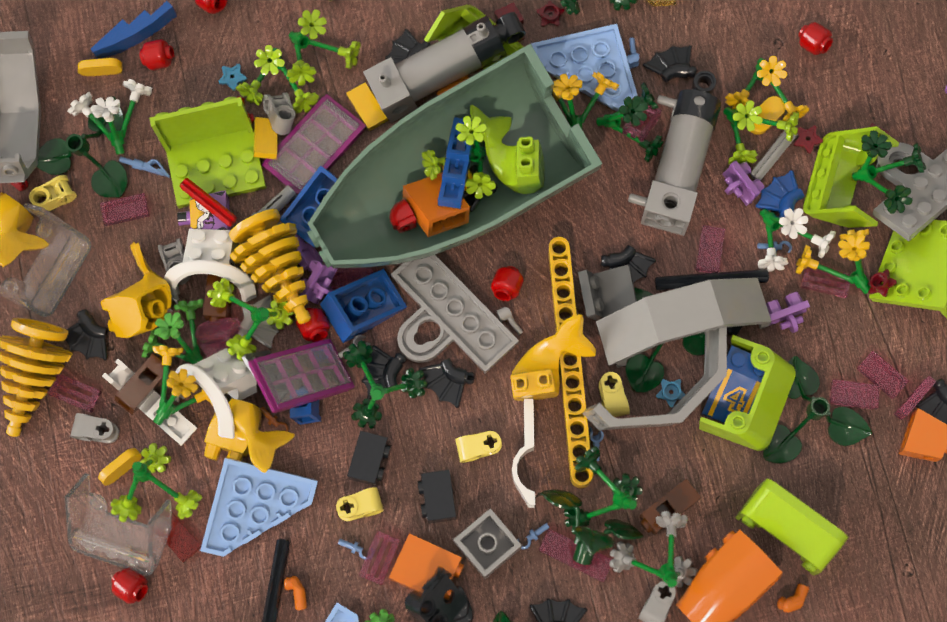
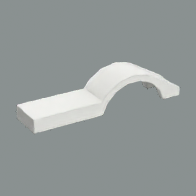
M117 359L115 363L118 366L109 375L104 373L102 377L120 391L135 373ZM153 391L139 407L151 420L157 415L156 411L159 408L161 396ZM178 411L171 414L161 425H158L181 446L198 429Z
M524 399V447L519 450L514 458L512 477L514 485L528 508H535V492L527 489L520 482L517 475V467L520 460L527 453L534 451V400Z

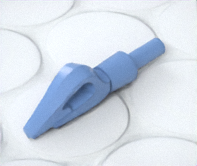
M124 157L119 159V162L131 165L134 169L170 178L162 164L156 159H152L147 163L138 159L131 160ZM157 164L161 169H155L152 166Z

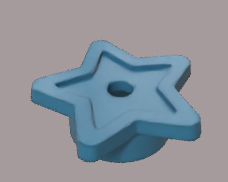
M240 64L232 68L222 66L223 76L219 80V84L227 85L235 91L239 84L247 81V77L241 73Z
M662 379V390L656 397L666 400L669 407L672 408L676 400L682 399L686 395L681 390V380L669 382Z

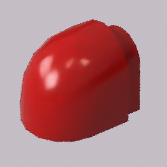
M402 199L394 204L389 215L393 229L398 230L399 233H404L415 228L416 218L407 201Z

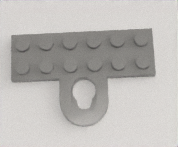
M899 143L898 147H892L890 150H887L888 154L884 158L877 157L876 167L888 165L897 160L902 161L903 158L911 156L914 147L906 143ZM947 149L934 160L921 152L923 162L926 165L924 173L918 172L910 175L903 173L897 168L879 172L894 185L910 188L911 193L908 197L912 198L913 201L910 205L904 204L905 211L903 213H899L896 210L894 214L888 212L883 201L873 210L872 215L908 241L947 209Z
M436 255L404 262L391 273V277L421 307L402 324L398 332L399 349L407 359L417 363L431 361L454 341L486 374L519 343V340ZM435 322L440 327V335L434 341L426 342L423 345L415 343L414 336L418 333V328L423 323Z

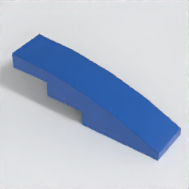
M166 1L152 15L144 10L130 24H127L122 19L91 48V51L97 59L121 53L161 30L177 14L173 6Z
M454 117L446 151L438 206L461 209L473 145H467L466 140L464 142L458 140L457 136L461 132L456 130V125L458 123L464 125L463 118Z

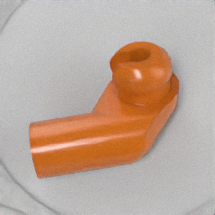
M297 576L286 577L284 579V587L286 590L293 589L295 609H306V592Z
M798 584L793 596L778 599V609L783 610L785 613L801 609L809 587Z

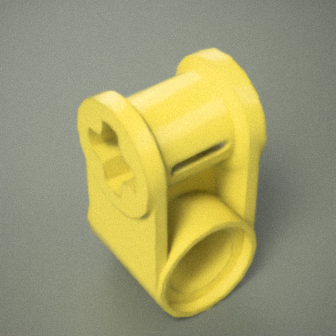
M60 175L31 190L29 199L38 212L48 213L53 209L72 202L76 199L77 195L71 190L68 184V177ZM41 197H46L43 203H37Z
M615 372L605 373L598 384L602 406L613 417L629 415V404L620 376ZM608 379L611 383H615L612 389L608 385L605 386Z
M494 431L466 435L455 439L460 463L494 455L502 447L501 438ZM488 438H492L493 441H497L496 443H494V448H490L489 445H485L486 443H488Z
M377 487L368 488L342 497L336 505L338 515L344 521L369 517L384 511ZM349 504L350 507H353L351 508V513L346 514V511L344 510V505Z

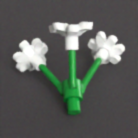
M128 79V82L124 81L123 84L132 93L129 98L131 102L121 130L116 131L113 123V114L119 113V99L114 100L113 97H108L104 101L103 98H97L95 100L97 105H93L90 108L89 105L93 100L91 93L87 92L86 95L84 94L79 98V101L74 100L70 104L72 107L67 111L74 116L82 112L87 118L90 117L107 136L109 141H111L116 155L125 153L123 144H125L124 138L135 102L138 103L140 95L150 96L153 89L140 83L136 84L131 79ZM103 117L108 122L111 132L97 118Z
M801 208L795 209L794 212L792 209H786L784 211L785 217H777L773 212L763 209L760 212V216L766 224L768 249L765 258L758 261V268H767L768 272H771L775 268L777 270H784V265L788 264L787 258L776 256V249L773 245L772 232L782 227V234H789V237L792 239H796L799 234L818 245V257L821 259L828 252L830 247L828 244L835 237L836 231L831 230L824 237L816 234L813 236L807 233V228L803 224L808 223V217L802 216L803 210Z

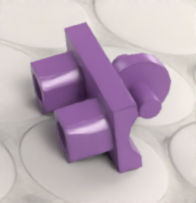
M734 161L722 174L725 177V182L728 184L725 193L730 195L734 192L737 198H740L747 206L761 193L764 185L760 180L751 181L748 177L751 173V168L747 162L739 164L737 161Z
M312 260L308 266L311 275L309 279H301L302 281L304 280L306 287L299 296L307 294L308 301L318 304L324 294L334 291L330 284L338 269L332 266L327 268L325 263Z
M798 292L791 293L785 297L788 308L781 309L778 300L766 303L771 318L769 326L786 320V322L780 323L781 330L789 328L792 333L798 331L797 324L804 322L802 316L796 318L794 316L805 313L806 309L810 307L808 300L803 302Z

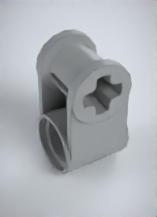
M287 92L277 96L265 94L263 97V107L273 131L280 135L289 134L296 115L289 94Z
M180 238L176 239V242L164 246L162 244L158 245L166 272L173 266L183 262L185 249ZM190 276L183 278L178 285L187 283Z
M76 413L70 437L83 441H96L108 444L118 439L119 428L108 419Z
M664 581L656 584L646 600L638 619L643 622H664L676 595L675 587H669ZM666 586L668 587L667 592L670 593V597L666 596L662 599L660 598L661 593L658 592V588L662 589Z

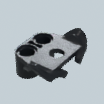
M438 567L435 574L423 585V593L412 591L407 595L405 599L407 611L416 622H472L474 618L473 610L465 591L461 586L458 588L450 579L452 574L442 567ZM448 590H451L452 597L448 602H445L444 595Z

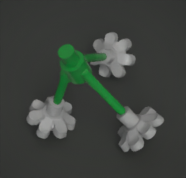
M668 511L662 512V517H656V524L667 528V537H669L668 562L662 565L659 570L638 562L632 553L634 547L629 543L625 545L621 541L617 543L618 550L612 549L610 552V556L614 557L610 561V567L614 568V572L620 573L623 569L629 570L631 567L636 566L663 578V581L671 588L675 586L682 588L684 583L689 586L693 580L691 576H696L698 573L697 568H691L693 561L690 558H687L684 562L682 556H676L674 559V537H676L677 528L686 526L688 517L679 513H673L671 516Z

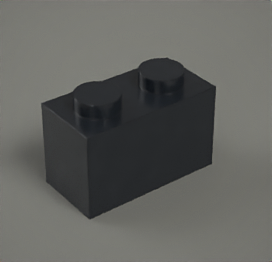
M360 431L347 475L349 480L376 487L378 481L382 482L385 468L382 467L384 458H389L392 448L387 437Z
M450 470L422 473V480H418L419 495L424 494L425 504H421L422 518H427L428 524L457 520Z

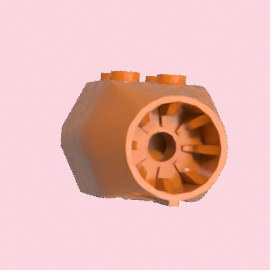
M740 529L736 533L731 531L722 540L724 545L719 550L714 548L706 555L707 562L700 568L688 589L676 604L691 622H733L754 605L782 577L783 572Z

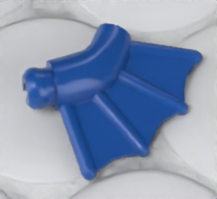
M790 170L784 176L773 177L772 183L761 191V199L755 207L778 211L780 213L779 217H785L784 211L786 209H792L794 212L795 204L804 198V194L798 188L793 170Z

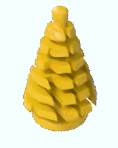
M277 209L265 210L243 220L229 232V236L234 243H242L234 249L235 251L231 252L230 259L234 263L241 264L240 267L246 274H252L251 278L255 283H265L262 285V289L266 293L276 292L273 295V299L277 303L288 301L283 306V309L287 313L294 312L298 323L305 324L311 319V316L304 307L308 303L307 294L299 296L306 286L304 280L297 281L303 276L304 270L303 266L297 267L302 257L300 251H295L300 246L298 237H295L297 234L296 224L282 223L277 225L281 219Z
M13 318L11 327L21 334L30 336V338L0 336V347L6 349L0 351V361L7 364V366H0V372L3 377L14 380L1 381L2 389L13 394L3 395V403L13 408L4 410L5 418L10 420L6 433L12 437H18L22 429L21 424L28 423L32 415L25 411H35L39 407L40 402L33 398L43 399L47 395L48 390L44 387H51L56 381V377L53 375L60 374L65 367L60 362H68L73 355L69 350L44 342V340L64 341L69 331L50 323L27 318Z

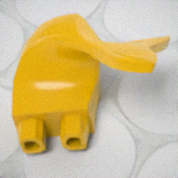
M1 192L0 265L5 267L22 251L43 249L48 247L49 243L38 236L26 233L34 217L19 202Z
M135 242L130 247L137 266L144 274L143 279L100 302L102 309L108 311L110 320L107 323L109 331L115 332L116 337L129 338L157 328L156 320L159 318L164 320L167 310L171 308L172 296L168 282L150 269L141 252L139 243Z
M581 314L564 320L555 335L535 344L520 359L510 375L514 400H541L558 396L560 386L559 360L562 351L582 357L596 356L595 347L583 335L584 320Z
M231 399L228 404L234 419L235 438H222L218 435V421L215 412L205 437L206 447L204 456L217 461L221 450L228 451L226 458L242 461L243 457H247L249 453L253 465L266 473L271 467L275 450L291 441L295 434L287 431H259L262 420L260 408L245 401Z

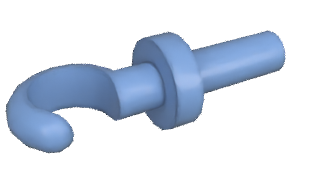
M773 241L776 251L782 250V244H786L789 247L787 253L792 251L790 242L781 241L777 244V241ZM758 243L757 248L768 249V243Z
M545 523L535 531L531 529L529 531L530 534L526 536L528 544L524 547L522 546L521 549L529 548L531 540H538V535L549 529V525Z
M343 539L338 541L339 545L351 549V553L359 552V556L364 560H368L373 556V549L370 548V556L364 557L362 555L363 547L358 546L359 543L356 541L354 544Z

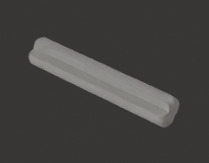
M785 130L752 169L750 175L754 180L758 179L761 181L792 143L786 140Z

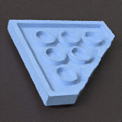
M617 24L531 43V46L550 75L557 79H560L561 74H567L568 79L572 75L578 76V80H582V87L579 91L592 98L596 93L594 90L599 84L597 79L592 76L593 72H599L606 79L619 85L617 90L606 88L603 95H599L597 101L615 111H619V107L624 105L623 100L626 97L630 96L632 99L634 96H638Z
M225 457L200 551L224 557L239 546L246 544L271 527L288 519L301 509L308 507L312 504L318 480L271 468L264 473L251 463Z

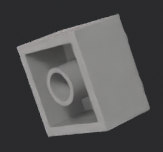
M491 508L453 539L456 546L484 579L496 571L522 547Z

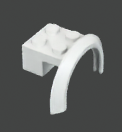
M189 229L183 262L170 268L164 276V279L170 286L172 297L179 300L178 294H180L178 283L183 278L194 274H212L228 279L239 289L243 302H248L257 297L256 287L251 277L244 271L231 265V263L233 265L235 263L230 259V254L238 247L237 243H234L229 236L231 230Z
M228 348L195 364L186 363L179 366L175 372L179 374L180 369H186L188 372L187 377L193 375L196 378L195 382L209 397L217 416L218 435L222 438L234 439V419L224 394L227 393L234 399L243 400L257 392V381L243 360L237 359L236 354L230 355ZM181 394L176 397L175 401L179 402V397L185 399V397Z

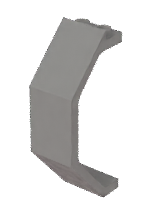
M29 31L0 32V183L25 182L37 167L39 155L41 106L34 44Z
M758 278L707 280L648 296L596 321L608 365L616 364L617 368L626 366L627 359L662 343L722 327L759 325V328L762 329L769 327L771 318Z
M727 327L704 332V375L666 415L618 419L613 417L600 403L588 407L582 414L598 430L659 427L682 423L727 376Z

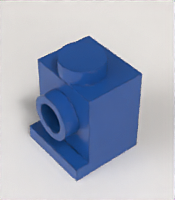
M305 386L295 390L297 396L308 394ZM319 400L290 408V418L299 425L320 422Z

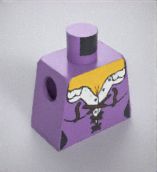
M225 190L209 194L230 211L229 196ZM193 198L190 199V211L177 213L179 226L191 225V229L231 230V227L223 223Z

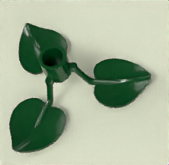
M118 107V114H113V123L116 131L121 130L125 120L121 107ZM90 117L88 119V127L97 133L87 135L83 133L81 136L72 134L66 141L54 138L47 141L39 149L37 167L48 174L62 175L66 173L72 165L70 157L76 154L87 157L100 169L91 178V186L98 195L106 198H120L127 189V172L119 162L110 160L103 167L88 153L90 144L87 139L100 137L103 133ZM103 117L97 118L111 132L108 122Z
M634 287L637 301L653 295L648 291ZM702 332L684 337L682 340L684 349L692 355H704L705 333ZM664 343L657 345L650 359L643 354H638L628 360L625 373L632 390L636 393L649 392L661 383L664 377V367L662 364L655 362L654 359Z
M794 356L789 360V363L795 368L796 376L788 398L797 399L801 396L803 400L811 402L806 408L808 416L791 433L786 426L777 425L769 447L763 450V457L766 461L776 464L786 463L795 459L801 452L802 443L794 436L811 419L818 421L825 416L826 421L831 423L828 427L830 438L841 446L854 445L870 436L872 431L867 422L854 410L847 407H837L832 411L831 415L829 411L830 404L825 398L807 397L816 393L820 385V379L811 366L804 363L797 356Z
M558 489L540 492L539 496L543 495L551 504L559 508L573 509L575 511L576 527L574 533L576 538L574 543L577 546L573 560L577 563L590 565L595 553L613 547L615 542L608 534L613 533L618 538L628 540L644 537L634 526L618 519L606 520L604 525L607 529L604 532L580 526V508L578 506L583 504L580 498L568 491Z

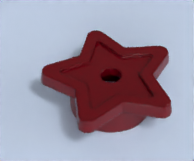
M551 0L543 8L536 9L537 14L542 17L541 26L550 23L559 26V17L565 11L562 8H558Z
M816 125L809 129L798 127L797 133L799 137L794 142V146L805 148L807 153L811 154L814 145L823 143V139L816 135Z
M888 269L884 272H878L870 276L871 288L868 293H880L883 297H886L889 288L896 285L897 281L890 278Z

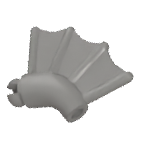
M268 295L255 304L249 305L256 308H272L270 305L271 296ZM242 307L244 319L236 334L243 337L253 325V320L251 319V312ZM266 320L259 324L252 337L271 349L273 338L279 333V330L276 328V324L270 326Z

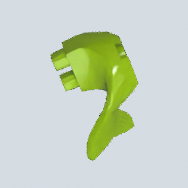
M470 105L471 120L473 121L474 117H480L481 124L486 125V132L482 133V135L484 136L488 161L495 176L509 189L520 194H531L543 188L545 162L540 141L533 140L532 137H520L515 146L503 144L501 140L509 131L512 118L506 116L488 117L478 107Z

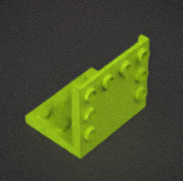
M228 97L224 101L216 103L205 102L201 106L194 108L183 107L172 113L161 112L149 118L151 127L167 154L176 203L179 209L189 207L190 199H192L191 196L180 188V183L185 178H189L208 194L225 190L229 197L267 189L261 160L258 157H254V128L241 97Z
M933 220L910 241L893 230L878 272H884L888 269L890 278L895 279L897 284L889 288L886 297H883L880 293L870 294L869 298L873 302L937 310L947 318V221Z

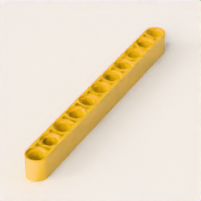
M563 237L553 238L549 243L548 251L556 332L564 321L560 318V313L568 312L571 316L577 315L569 242ZM561 246L565 251L558 254L553 251V248ZM557 268H564L567 274L559 276L555 273V270ZM559 290H566L569 296L561 298L557 295V292ZM562 351L560 353L559 369L570 479L575 487L582 489L590 484L593 472L590 469L584 471L588 475V480L580 482L575 478V473L578 471L574 468L578 463L576 462L577 458L573 455V450L575 448H582L586 452L590 449L588 421L582 414L586 410L581 356ZM571 356L575 358L576 364L569 366L564 363V358ZM575 379L579 385L572 389L566 385V381ZM577 402L580 404L581 409L576 412L571 411L568 404ZM575 424L580 425L583 428V433L580 435L573 434L570 430L571 426Z

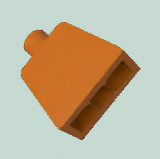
M917 409L911 414L898 454L937 462L942 459L944 453L947 454V424L923 410Z

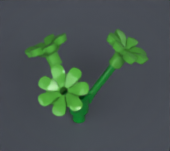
M204 299L189 301L188 303L187 301H179L177 305H174L175 311L181 310L186 312L193 343L191 349L180 336L181 333L178 330L184 326L180 313L176 312L173 316L171 313H167L164 316L165 320L160 318L156 320L155 324L159 328L151 330L148 343L145 342L143 346L144 351L141 357L149 358L151 353L154 352L152 346L164 345L158 342V337L167 340L171 336L186 351L185 354L181 353L180 355H175V357L181 358L190 364L201 361L203 357L198 346L194 320H196L195 311L203 307Z

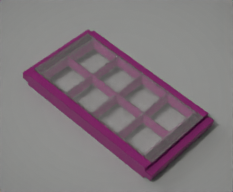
M326 94L277 146V158H266L262 167L283 184L290 186L298 195L320 165L330 170L361 136L367 126Z
M331 339L258 357L248 362L272 413L347 392L355 387Z

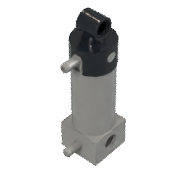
M514 12L500 17L496 25H492L486 15L463 27L462 30L396 64L390 57L363 71L382 111L390 123H393L416 110L418 107L415 102L482 67L485 68L506 57L507 54L503 47L504 43H515L521 40L526 35V32Z
M709 71L697 73L691 89L680 91L676 99L662 95L658 96L657 104L674 109L648 198L632 193L629 195L628 202L645 207L640 223L642 225L682 236L686 233L698 194L696 190L712 133L715 130L721 109V101L712 95L716 86V78ZM699 83L707 84L708 88L700 87Z

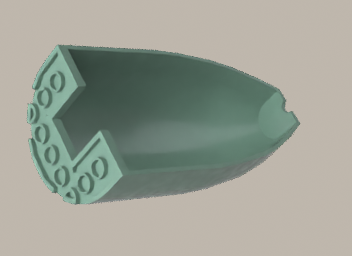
M531 44L426 102L402 118L368 145L343 171L308 222L311 230L307 233L316 248L321 246L322 251L319 254L327 268L330 266L333 268H365L394 265L433 256L470 242L501 227L600 170L602 162L579 124L570 127L552 97L554 82ZM470 105L478 107L488 117L506 116L512 118L511 127L501 140L503 144L515 146L520 137H532L533 140L540 141L545 162L544 187L537 192L520 194L509 189L495 176L486 154L483 161V173L489 175L491 180L497 184V190L490 196L483 195L473 212H469V223L431 237L425 234L417 221L415 228L404 233H399L398 230L393 229L389 219L390 210L394 204L403 199V186L427 178L424 174L426 168L422 165V160H425L422 158V152L434 150L435 157L445 158L454 117L464 118L469 116L471 118ZM484 140L481 143L479 142L480 146H485ZM470 160L469 168L472 165H478L477 162Z

